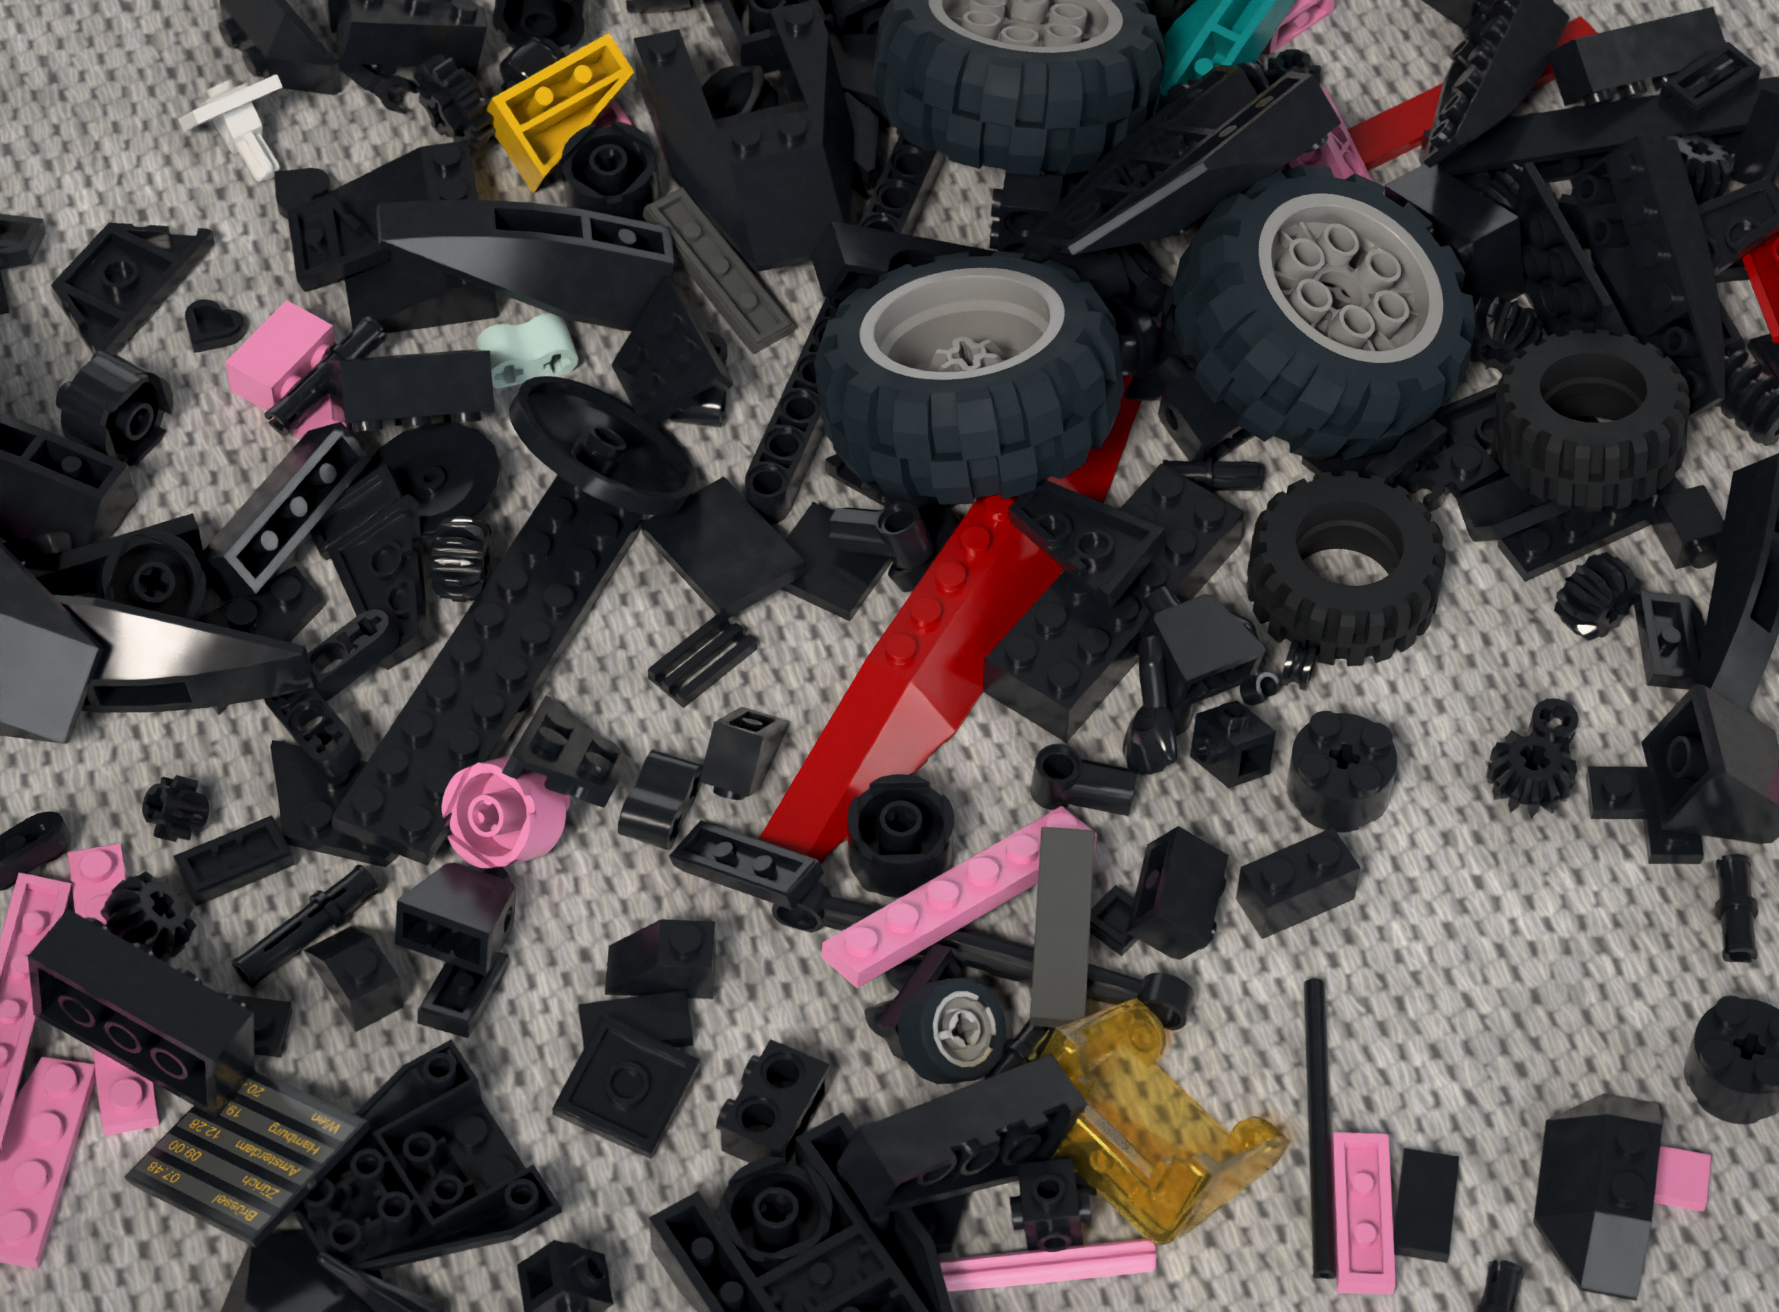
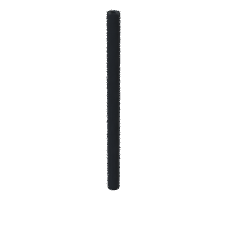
M1309 979L1304 982L1313 1277L1318 1279H1334L1336 1277L1326 994L1325 982L1323 980Z

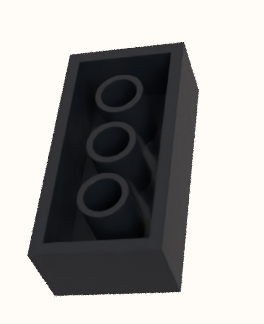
M67 909L28 955L33 1014L36 1017L211 1116L217 1118L254 1072V1012L250 1011L242 1000L230 994L223 996L205 986L191 971L183 968L177 970L162 962L146 946L140 943L130 944L112 934L101 921L93 917L84 918Z

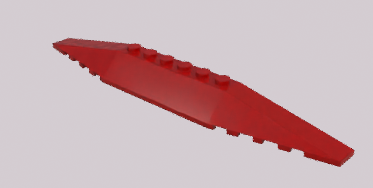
M1123 375L1125 389L1123 395L1132 380L1131 375ZM1122 395L1120 411L1100 449H1090L1085 464L1062 479L1051 476L1045 480L1104 503L1142 401L1131 400ZM997 494L976 499L865 659L758 840L817 859L822 864L825 862V857L834 848L847 840L848 810L856 795L858 798L869 789V783L880 777L892 774L914 775L928 762V757L944 742L947 743L957 733L984 692L983 678L986 656L1064 571L1058 563L1011 523L1009 508L1020 495L1002 499L1001 495Z

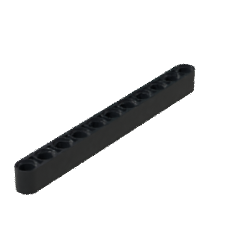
M901 130L858 226L912 235L942 169L945 154L936 150L926 152L906 140ZM825 298L746 473L745 499L770 525L781 522L789 514L825 433L814 362L828 320L835 319L839 304L844 300Z

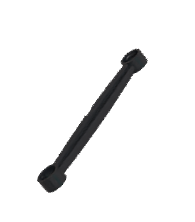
M817 881L793 910L773 904L772 914L782 925L812 933L820 930L822 925L843 931L882 908L833 897L829 889ZM960 928L934 943L951 948L960 967L968 966L986 971L989 975L1032 985L1034 947L966 928ZM931 946L917 954L925 956ZM1088 963L1086 999L1133 1009L1137 1018L1146 1024L1172 1031L1179 1030L1185 1026L1194 998V991L1184 980L1166 973H1151L1141 980Z

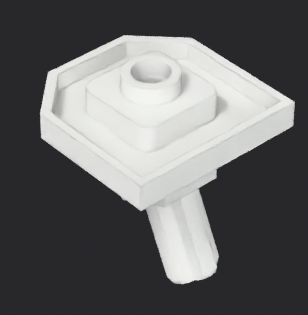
M277 74L250 86L248 83H244L235 87L232 79L206 90L209 99L200 103L198 109L178 119L184 132L212 120L231 153H240L256 181L271 180L274 177V171H280L278 162L262 137L263 125L252 102L283 87Z

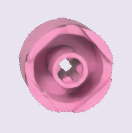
M510 756L474 764L457 772L450 780L444 792L442 817L445 818L452 813L449 823L452 835H447L455 852L462 859L479 868H499L540 858L546 855L561 837L565 825L566 811L570 806V795H563L546 789L544 783L547 777L545 775L524 768L518 779L503 774L502 771Z

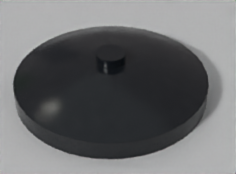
M539 376L526 380L510 404L509 416L511 423L526 447L561 478L606 503L641 514L669 515L678 512L684 507L696 486L697 480L694 467L675 440L657 424L650 427L641 420L632 406L600 389L567 378Z

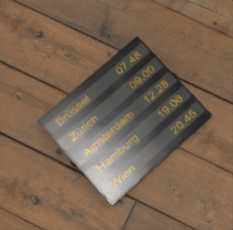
M255 1069L217 1118L193 1106L124 1177L134 1187L257 1248L292 1210L316 1188L317 1184L371 1127L367 1120Z

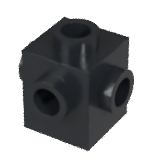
M1235 700L1196 713L1190 757L1226 787L1231 788L1269 774L1276 731L1239 701Z
M1073 1158L1017 1164L1020 1196L1010 1197L1013 1230H1025L1027 1251L1041 1249L1045 1252H1059L1067 1249L1069 1246L1083 1245L1081 1223L1092 1222L1088 1188L1077 1189Z
M553 1240L517 1264L524 1312H603L613 1305L609 1272L605 1254L582 1248L576 1243Z

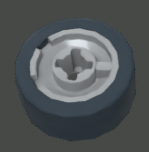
M950 978L929 982L916 989L903 1005L898 1023L899 1043L908 1065L921 1078L937 1085L974 1081L991 1072L1002 1056L1006 1040L1005 1018L997 999L984 985L969 978ZM952 1028H956V1036L952 1035Z

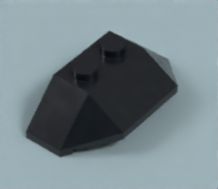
M286 0L219 1L222 22L218 24L220 34L228 47L233 48L237 46L242 52L243 61L253 76L260 74L266 79L277 74L283 89L336 95L342 92L338 61L318 41L316 35Z
M1602 1094L1546 1120L1533 1224L1555 1257L1571 1275L1570 1279L1580 1291L1637 1301L1654 1208L1662 1132V1120L1658 1103Z

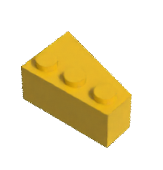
M610 33L493 97L486 108V111L494 118V121L490 123L496 130L494 135L533 193L538 190L562 162V151L567 141L582 128L593 125L624 90L634 74V70Z

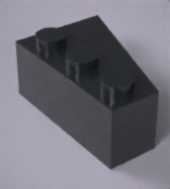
M1424 164L1384 185L1387 198L1402 208L1409 202L1433 224L1429 233L1440 247L1451 246L1465 272L1463 287L1460 291L1461 293L1473 296V305H1476L1481 297L1494 301L1499 295L1505 301L1510 302L1524 294L1525 282L1520 220L1518 216L1437 166L1429 168Z

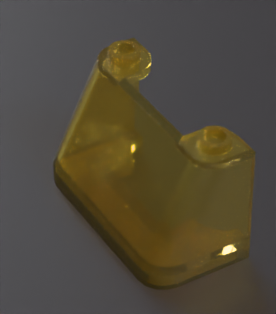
M1138 998L1056 1028L1040 1058L1053 1054L1088 1104L1056 1152L1063 1159L1073 1158L1074 1169L1146 1239L1151 1240L1154 1244L1165 1245L1186 1236L1272 1169L1279 1162L1291 1141L1272 1123L1257 1116L1239 1121L1229 1134L1157 1066L1166 1046V1033L1157 1016Z

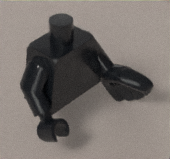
M1169 586L1160 587L1153 591L1144 603L1152 617L1138 646L1139 677L1143 705L1131 719L1123 740L1122 752L1127 767L1138 770L1137 774L1152 775L1161 772L1167 765L1176 762V729L1171 709L1173 712L1239 685L1242 700L1246 704L1253 706L1263 703V693L1267 697L1273 696L1280 687L1277 676L1263 670L1267 663L1264 656L1266 648L1259 641L1252 621L1225 608L1212 595L1204 594L1181 603Z

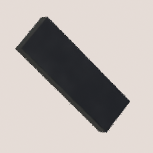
M702 820L698 822L669 855L673 866L683 872L791 910L796 907L824 874L821 864L817 859Z

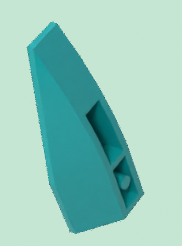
M1197 0L1174 21L1163 38L1166 61L1158 111L1166 106L1167 92L1172 85L1186 84L1190 79L1201 78L1216 65L1236 66L1246 61L1254 64L1296 0Z

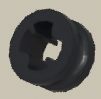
M1293 640L1291 642L1283 668L1281 685L1287 686L1289 683L1295 682L1299 685V690H1307L1316 661L1317 646L1311 645L1310 648L1303 649L1300 647L1299 641Z
M1556 698L1545 699L1534 707L1529 728L1532 726L1535 734L1543 738L1553 731L1555 745L1569 744L1574 739L1579 720L1578 714L1574 707L1564 700ZM1553 717L1562 721V724L1556 726L1554 730L1545 726L1546 722H1550Z

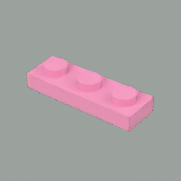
M1333 1132L1331 1160L1336 1293L1393 1295L1396 1281L1389 1134Z

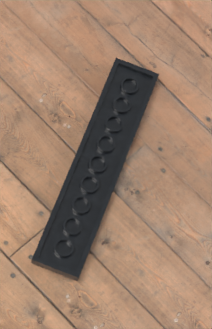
M557 475L483 586L482 591L478 594L332 815L333 829L428 866L451 830L449 823L452 813L445 818L442 817V800L450 780L457 772L464 768L497 758L641 530L640 523L647 520L649 515L632 512L606 503L580 490Z

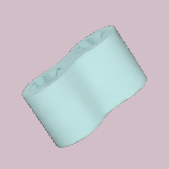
M551 313L536 316L523 324L493 325L482 331L477 338L478 350H490L492 385L498 389L522 384L534 377L557 376L570 373L578 363V356L565 319Z

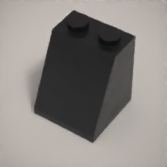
M1694 684L1641 742L1662 829L1756 844L1773 843L1779 837V743L1776 732L1705 685Z

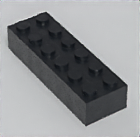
M1162 463L1119 510L1165 528L1166 543L1115 605L1109 609L1064 570L984 660V693L1065 743L1070 740L1139 661L1138 646L1152 617V614L1144 605L1146 598L1156 589L1169 586L1181 603L1193 599L1240 545L1244 511Z

